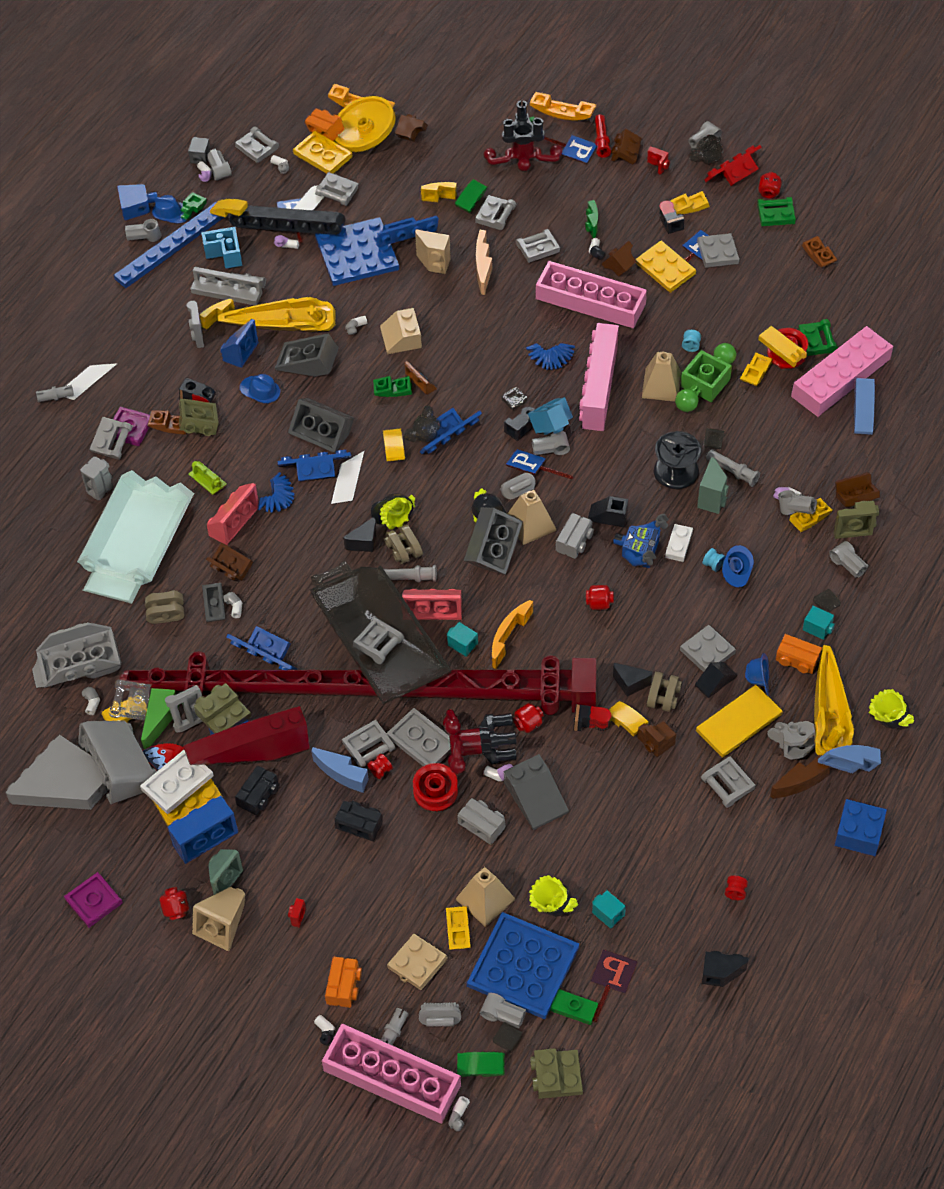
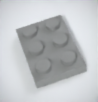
M415 708L386 733L394 744L422 766L441 763L451 753L449 735Z

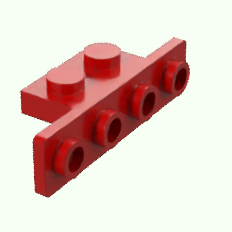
M752 145L745 150V154L739 153L734 156L732 162L727 160L720 165V169H712L707 173L708 177L704 179L705 182L723 173L730 186L757 171L759 168L751 155L761 149V145L757 147Z

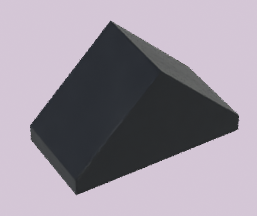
M371 518L344 536L345 549L373 552L377 531L376 520Z
M711 662L697 680L695 686L707 698H710L735 679L737 674L724 662Z
M618 663L613 665V677L627 697L650 686L652 683V671Z

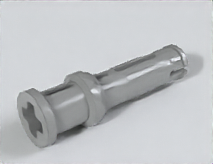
M713 449L706 456V460L709 461L711 457L715 458L720 467L733 473L736 479L748 482L751 487L757 483L760 477L759 471L747 468L746 464H738Z
M417 565L413 569H379V574H387L386 576H379V581L415 580L416 582H421V580H433V582H437L436 565L432 567Z

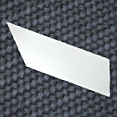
M313 186L293 209L314 210L324 196L315 195L317 186Z
M116 364L89 366L66 385L72 384L74 396L65 398L75 400Z
M364 451L341 464L331 504L353 501Z

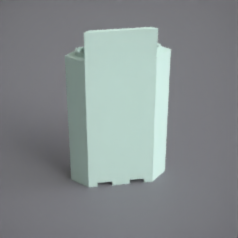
M132 470L121 475L77 561L85 570L92 572L83 591L132 604L140 586L152 581L194 493L182 483L169 487L156 476L145 481Z

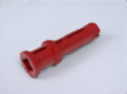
M597 115L594 119L597 134L595 139L596 153L599 157L605 158L611 154V148L609 147L610 139L606 134L604 115Z

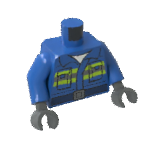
M660 514L653 522L639 526H630L627 535L615 534L613 544L623 546L622 557L632 566L642 565L650 568L653 564L652 560L656 559L655 552L660 541V527L666 529L668 527L666 521L669 519L665 514Z

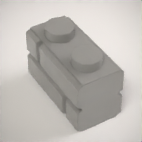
M93 457L80 470L87 494L97 500H101L106 495L105 493H108L113 488L111 482L112 475L108 470L109 464L105 460Z
M572 513L556 540V551L572 558H576L579 552L583 553L586 547L585 541L591 539L594 532L592 521Z
M471 798L457 815L458 824L490 845L493 844L505 829L504 816L498 811L493 812L488 809L486 803L481 800L476 801Z

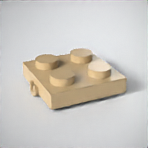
M413 934L387 966L388 969L399 975L404 983L408 981L422 990L447 961V955Z

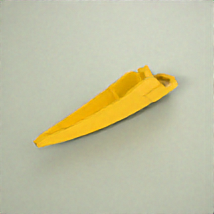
M305 297L225 312L218 315V321L244 326L248 321L254 319L258 329L316 332L331 330L335 325L336 316L335 309L331 303L320 301L317 298Z
M827 645L822 647L815 690L814 742L815 751L820 756L834 748L851 745L854 734L851 721L852 715L831 647Z

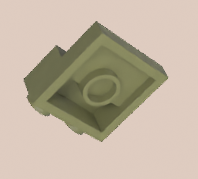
M180 398V430L189 434L196 432L202 433L205 436L216 435L218 427L216 403Z
M874 501L855 502L854 509L838 510L834 527L835 539L872 535L873 529L877 525L876 516H879L878 505H875Z
M226 683L222 686L216 685L212 689L211 694L207 697H199L194 705L196 715L214 734L240 725L252 717L251 712L239 701L238 695Z
M556 1048L534 1050V1057H530L531 1070H536V1078H532L533 1090L538 1091L539 1099L583 1095L578 1050L556 1052Z

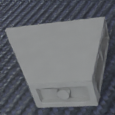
M59 735L49 743L48 748L42 754L35 758L33 764L22 772L18 780L8 787L6 795L11 804L91 810L109 789L107 786H104L103 776L93 757Z

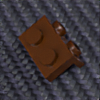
M625 128L614 139L615 145L611 151V160L615 161L620 157L633 165L637 160L642 138Z
M869 472L835 482L836 498L845 507L855 506V502L872 501L880 497V491L872 484Z
M222 542L212 558L207 557L206 559L211 562L210 567L218 572L221 569L226 571L224 575L233 581L235 578L242 581L253 564L252 560Z

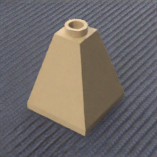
M657 352L645 370L642 398L675 401L680 388L681 370L672 353Z
M535 490L521 495L508 512V515L523 521L518 535L523 545L556 531L555 525Z
M484 867L470 880L458 895L456 901L462 906H467V911L486 927L515 901V897L495 875Z
M230 887L193 906L192 934L229 951L245 905V893L239 888L234 889Z

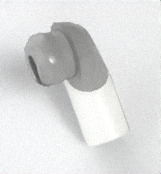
M275 155L271 157V163L278 165L281 173L288 172L289 164L286 159Z
M366 316L350 320L345 326L349 335L355 334L357 332L355 327L367 324Z
M228 592L224 595L223 600L226 604L233 606L231 616L240 618L243 603L235 593Z
M87 687L82 691V696H85V699L89 701L85 712L89 715H94L100 698L94 688Z
M459 1097L448 1122L450 1128H453L455 1131H460L464 1126V1122L460 1118L470 1103L466 1097Z

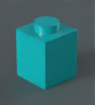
M812 606L804 619L803 631L824 640L827 633L831 634L834 629V615Z
M460 622L455 627H451L447 633L448 646L465 657L478 645V633Z
M608 890L602 895H597L592 902V913L610 929L625 916L626 906Z

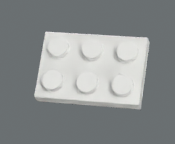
M183 750L141 784L140 787L164 812L169 814L214 775L206 765H189Z

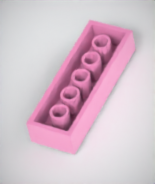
M548 261L536 284L537 300L633 329L646 305V289Z
M597 323L596 330L592 331V341L594 342L590 343L589 354L592 355L587 360V368L589 369L585 371V385H583L582 389L583 398L580 400L579 421H582V429L604 431L618 348L619 325Z
M866 326L794 382L791 397L819 417L855 388L856 378L866 379L889 361L893 345Z
M341 1024L322 1060L325 1072L441 1124L461 1087L460 1075L344 1024Z

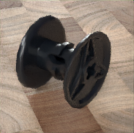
M680 431L668 432L661 436L655 446L658 460L654 464L653 472L657 481L661 485L672 489L687 488L694 484L699 475V468L696 462L701 455L699 441L694 436Z

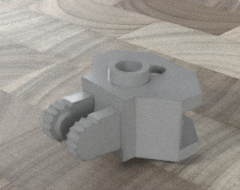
M778 722L775 724V728L767 731L770 739L780 743L784 757L788 759L803 758L815 748L813 738L815 728L811 722H790L789 724Z

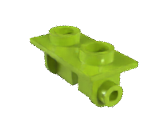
M200 461L192 463L193 471L189 473V476L212 495L227 485L226 482Z

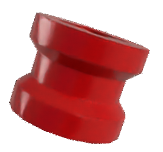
M383 754L377 755L375 761H370L367 764L370 772L378 779H381L385 772L393 769L390 761Z
M729 876L727 878L728 887L724 892L725 896L732 900H743L746 896L744 890L747 888L748 881L740 876Z

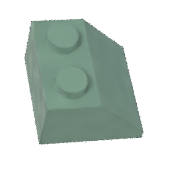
M712 457L700 484L697 508L719 514L721 507L725 508L728 499L726 495L729 486L726 485L727 476L716 459Z

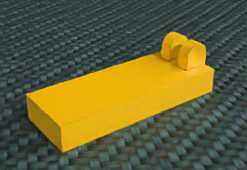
M772 326L759 335L760 342L792 367H795L796 363L802 358H806L807 353L802 348L798 347Z

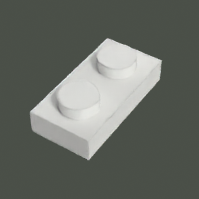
M674 524L665 558L684 562L693 528Z

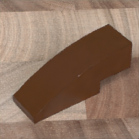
M820 755L806 767L799 762L772 786L770 797L773 799L782 798L807 790L825 779L830 774L831 767L818 763Z

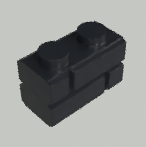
M256 766L236 794V805L254 815H257L260 810L263 811L268 805V799L271 794L275 795L279 789L277 775L266 771V769L260 766Z
M343 801L334 822L335 828L374 841L383 819L382 813L376 808L370 807L367 809L361 807L358 802Z

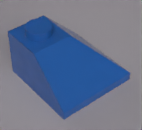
M254 319L248 321L222 345L221 353L224 362L243 367L258 345Z

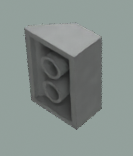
M309 398L298 399L288 433L336 453L348 437L354 417Z
M481 507L464 561L479 568L506 575L523 521L495 508Z

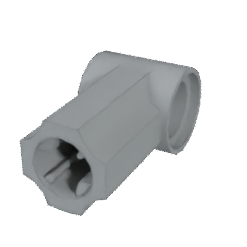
M706 121L701 126L700 131L689 138L688 143L693 150H700L710 141L716 142L720 138L722 130L711 122Z
M216 149L210 150L207 154V159L211 165L215 181L232 176L228 162H225L221 152Z
M148 219L143 224L125 226L127 240L147 238L148 241L155 242L161 238L158 222L154 219Z
M564 431L552 433L549 437L532 439L534 455L552 452L556 455H564L570 450L567 435Z
M785 490L778 494L780 511L784 515H790L795 512L813 514L816 511L817 500L814 497L795 495V492L792 490Z
M848 541L842 542L829 552L831 560L836 565L842 564L855 578L862 576L868 569V565L855 554L853 546Z
M488 993L480 1010V1015L489 1021L495 1022L499 1020L517 1028L522 1025L526 1014V1009L506 1002L502 996L495 993Z

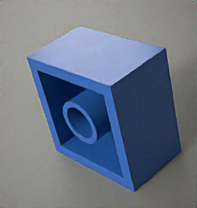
M846 799L835 846L875 856L887 809Z

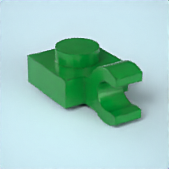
M192 192L183 201L181 212L184 213L181 218L188 220L193 211L198 213L206 205V198Z

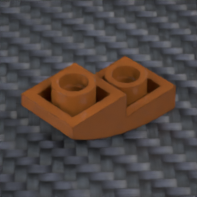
M818 236L803 242L802 247L821 268L837 261L829 246L825 247Z
M151 411L148 427L163 432L186 435V432L181 431L179 428V416H172L169 411Z

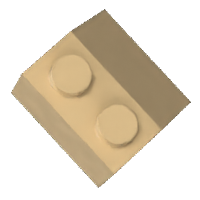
M416 229L417 257L428 271L446 274L451 259L450 235Z
M414 308L396 311L380 325L387 354L422 348L421 333Z

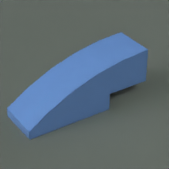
M856 378L854 402L855 434H873L875 379Z
M861 745L837 747L822 755L818 759V763L849 773H854L858 769L870 772L881 764L880 749Z
M312 748L313 761L329 777L344 786L362 793L364 792L368 782L367 769L353 766L351 757Z

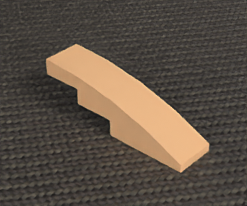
M479 230L476 246V270L481 294L485 295L492 272V258L489 257V244H486V230Z

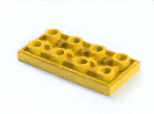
M755 685L697 726L696 732L723 758L780 717L783 711Z

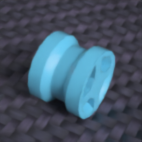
M696 330L685 331L682 348L688 352L697 351L700 346L701 334Z
M711 548L706 553L703 564L710 566L713 571L717 572L722 567L723 559L726 556L718 554L714 548Z

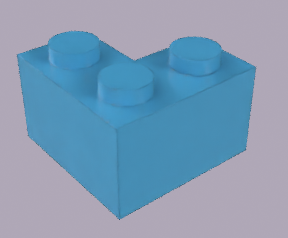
M235 227L201 232L206 259L223 256L225 268L242 266Z
M565 397L556 398L528 413L535 433H543L544 435L563 431V427L569 424L568 420L573 418Z

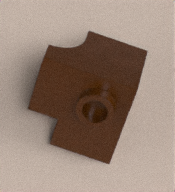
M401 115L395 134L399 138L414 142L417 134L426 131L428 125L425 121L416 119L414 115Z
M627 241L619 249L615 247L608 253L609 257L601 263L604 268L613 270L618 277L637 262L631 253L632 243Z
M664 721L656 726H648L643 723L638 727L637 738L644 744L649 753L659 757L675 745L676 733Z

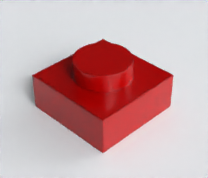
M296 898L294 905L290 906L288 912L291 925L299 928L306 911L305 901Z

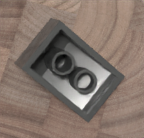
M329 333L285 342L275 369L277 371L309 376L329 374L339 347Z
M539 754L504 771V784L533 830L569 813L550 770Z

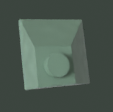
M221 849L217 855H213L210 859L208 866L213 894L215 895L230 888L242 873L243 868L237 850Z

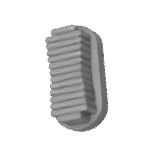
M523 473L504 482L500 488L502 495L507 499H514L531 491L535 487V478L530 473Z
M456 1002L443 1004L424 1003L419 1011V1021L426 1026H454L461 1020V1011L459 1004H456Z

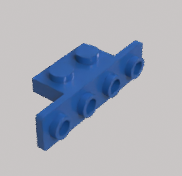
M433 216L416 221L412 217L383 225V231H379L377 234L376 245L381 247L415 237L416 229L434 232L437 230L439 218Z
M452 408L424 426L423 429L432 442L423 447L420 451L421 455L425 452L430 454L437 449L436 445L442 443V445L451 440V435L454 433L459 435L466 430L464 427L468 424L470 426L476 424L482 412L478 411L465 421H462L455 409Z
M338 450L336 454L331 455L328 452L317 453L318 456L315 457L305 454L300 455L298 459H292L291 456L282 457L281 461H277L278 467L296 465L298 481L335 477L333 460L351 458V452Z
M258 626L255 627L248 643L230 634L226 636L231 639L230 644L241 648L242 645L247 647L246 652L256 657L260 654L264 656L262 660L272 665L274 662L280 664L279 668L281 670H298V668L283 661L291 643Z

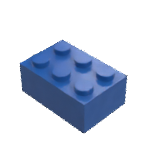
M221 795L210 799L202 807L193 809L188 815L173 821L168 826L173 847L185 864L238 833L234 813Z

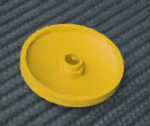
M367 96L351 102L338 114L342 119L344 130L340 135L338 134L335 141L351 152H360L373 148L381 143L392 131L396 118L394 109L386 99L378 96Z

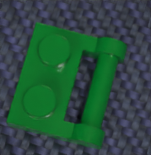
M792 197L776 200H757L761 226L795 224L796 218ZM786 206L784 208L764 209V207Z
M828 319L798 326V330L808 340L807 356L833 353L838 349L837 343L833 340L830 330L831 324ZM823 330L827 345L822 344L819 331Z

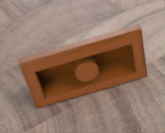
M408 361L405 362V374L410 376L411 380L425 394L428 395L437 389L414 365Z

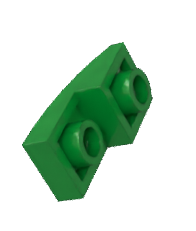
M473 179L463 190L455 202V206L470 213L477 201L481 200L488 187Z
M595 200L588 201V209H586L587 222L585 223V228L587 232H590L592 238H596L598 231V209Z
M391 376L373 380L375 396L398 397L413 394L410 376L392 380Z
M468 1052L457 1054V1074L460 1077L504 1075L505 1053Z

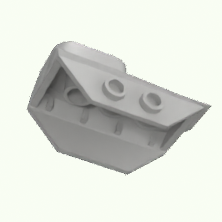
M87 622L49 634L36 649L38 658L32 671L36 688H45L85 676L91 679L117 671L121 667V658L112 628Z

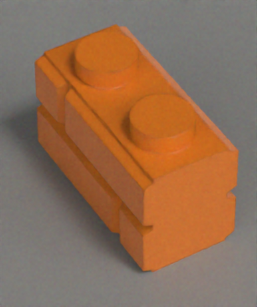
M315 109L311 116L309 115L305 120V124L310 132L316 131L332 141L344 130L342 119L336 114L334 116L326 110Z
M785 634L777 650L776 661H779L783 666L795 667L802 673L813 674L820 659L822 647Z
M333 957L325 994L326 1004L352 1007L353 1000L356 1001L358 997V988L355 987L356 981H360L362 976V968H359L358 960Z

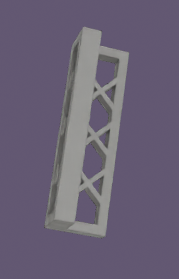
M194 267L193 269L195 279L191 287V293L224 300L232 299L234 302L255 306L261 298L262 288L260 279ZM199 274H202V275L206 276L207 278L200 277Z

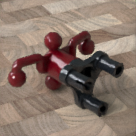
M522 100V106L521 101H518L516 104L517 113L515 121L506 119L503 122L502 140L506 143L512 142V148H508L503 157L496 158V151L493 148L484 150L483 155L490 165L507 163L511 159L519 160L517 164L519 170L527 171L531 165L530 158H537L539 161L557 162L563 150L561 146L553 145L550 148L551 155H543L541 149L534 146V141H542L545 137L543 119L534 118L531 123L527 113V102Z
M452 709L447 710L443 726L449 734L451 755L448 758V764L451 771L455 774L463 773L466 763L462 756L483 754L491 764L517 760L515 747L497 750L498 746L517 744L516 739H508L516 737L515 731L500 734L494 732L495 727L513 726L511 713L500 715L486 714L479 728L460 730L461 726L455 712Z

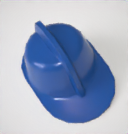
M170 195L156 197L155 206L152 210V214L156 219L178 224L188 221L181 218L184 213L181 212L183 203L177 202Z
M266 374L247 377L240 384L242 394L261 403L274 402L280 395L279 386L274 382L273 378Z
M739 545L730 548L723 559V577L731 586L742 587L746 585L754 560L751 552L746 547Z
M763 653L762 657L752 659L747 664L745 678L753 685L765 687L767 696H769V662L767 655Z

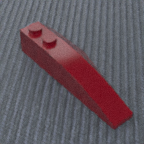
M300 706L231 727L183 746L189 765L242 761L255 762L260 760L273 761L310 749L307 723Z

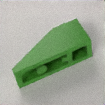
M151 689L141 738L144 749L151 747L172 721L173 717L170 708L165 703V698L170 695H176L175 690Z

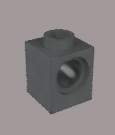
M192 138L188 150L190 163L198 164L203 161L207 164V154L211 150L209 139Z

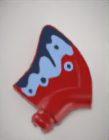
M166 743L151 746L142 751L149 764L158 771L182 752L184 748L177 744Z

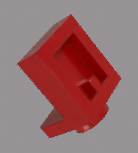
M650 146L647 162L658 166V174L661 175L669 167V153Z

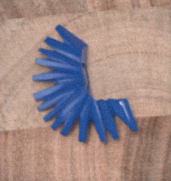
M560 343L549 350H543L540 345L534 344L526 347V350L533 351L528 355L531 357V360L538 359L535 363L536 365L543 362V369L546 366V370H548L550 366L552 370L553 365L556 370L557 367H562L560 361L566 365L565 359L571 360L570 357H573L572 354H574L572 349L575 346Z
M279 472L270 480L272 496L260 498L258 510H261L265 505L266 512L269 509L270 512H273L274 506L280 512V506L286 509L287 506H290L289 503L292 504L294 493L290 491L293 490V487L289 486L291 482H288L289 479H285V475L280 477L281 473Z

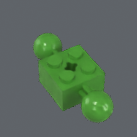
M719 344L714 350V356L701 350L682 372L681 387L684 389L678 392L675 398V403L679 410L683 412L693 411L698 405V396L712 402L728 383L732 368L730 364L735 361L737 355L735 348L731 344Z

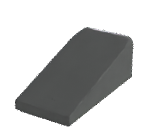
M222 584L202 585L206 622L226 620Z

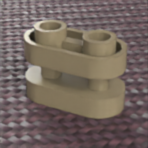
M407 524L399 527V534H396L394 530L386 533L384 538L385 544L393 550L392 554L396 562L401 564L408 562V555L410 554L414 558L423 555L418 540ZM402 540H404L405 544L407 545V548L403 546L401 542Z
M172 590L148 595L145 598L146 620L149 623L157 624L183 619L185 616L184 607L182 606L184 604L183 594Z
M656 671L649 692L647 707L655 709L656 703L663 704V711L670 712L671 708L675 709L677 697H675V693H680L682 681H679V677L674 675L670 676V680L663 679L664 673ZM661 687L667 688L665 697L659 695Z

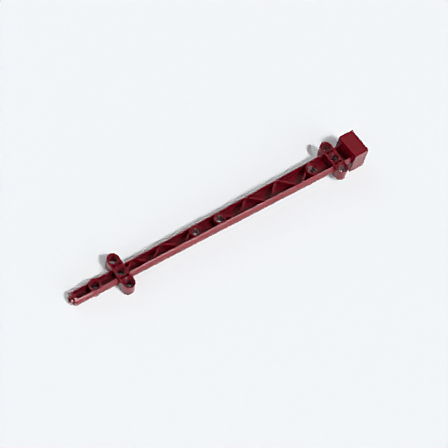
M197 651L190 655L187 670H163L158 667L151 670H125L124 674L120 675V685L128 690H151L154 688L185 691L197 685L202 696L205 697L206 692H211L216 685L222 686L226 683L234 692L541 700L542 711L545 714L552 715L558 711L559 701H572V713H575L576 704L596 707V658H572V670H560L558 658L551 655L546 656L542 660L541 670H209L206 655L203 652Z

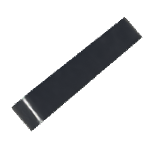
M248 205L241 216L231 214L229 221L234 227L338 235L345 224L346 218L339 212Z

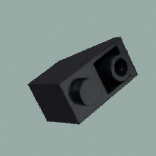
M609 496L591 504L588 519L595 523L625 527L629 499Z
M719 951L706 952L702 984L724 987L747 970L749 958L740 954H722Z

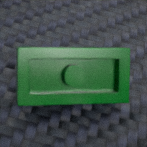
M559 989L550 1011L591 1025L598 1008V1003Z

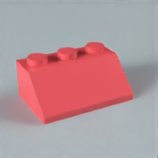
M251 483L239 486L235 492L231 493L228 501L220 506L216 515L210 518L207 523L210 537L225 545L230 543L258 509L259 500L256 484Z
M410 589L403 591L404 620H462V590Z

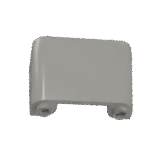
M87 721L79 725L78 743L82 750L90 751L103 776V784L110 790V793L106 796L110 804L144 793L140 785L154 775L156 770L151 768L134 737L131 724H127L126 721Z

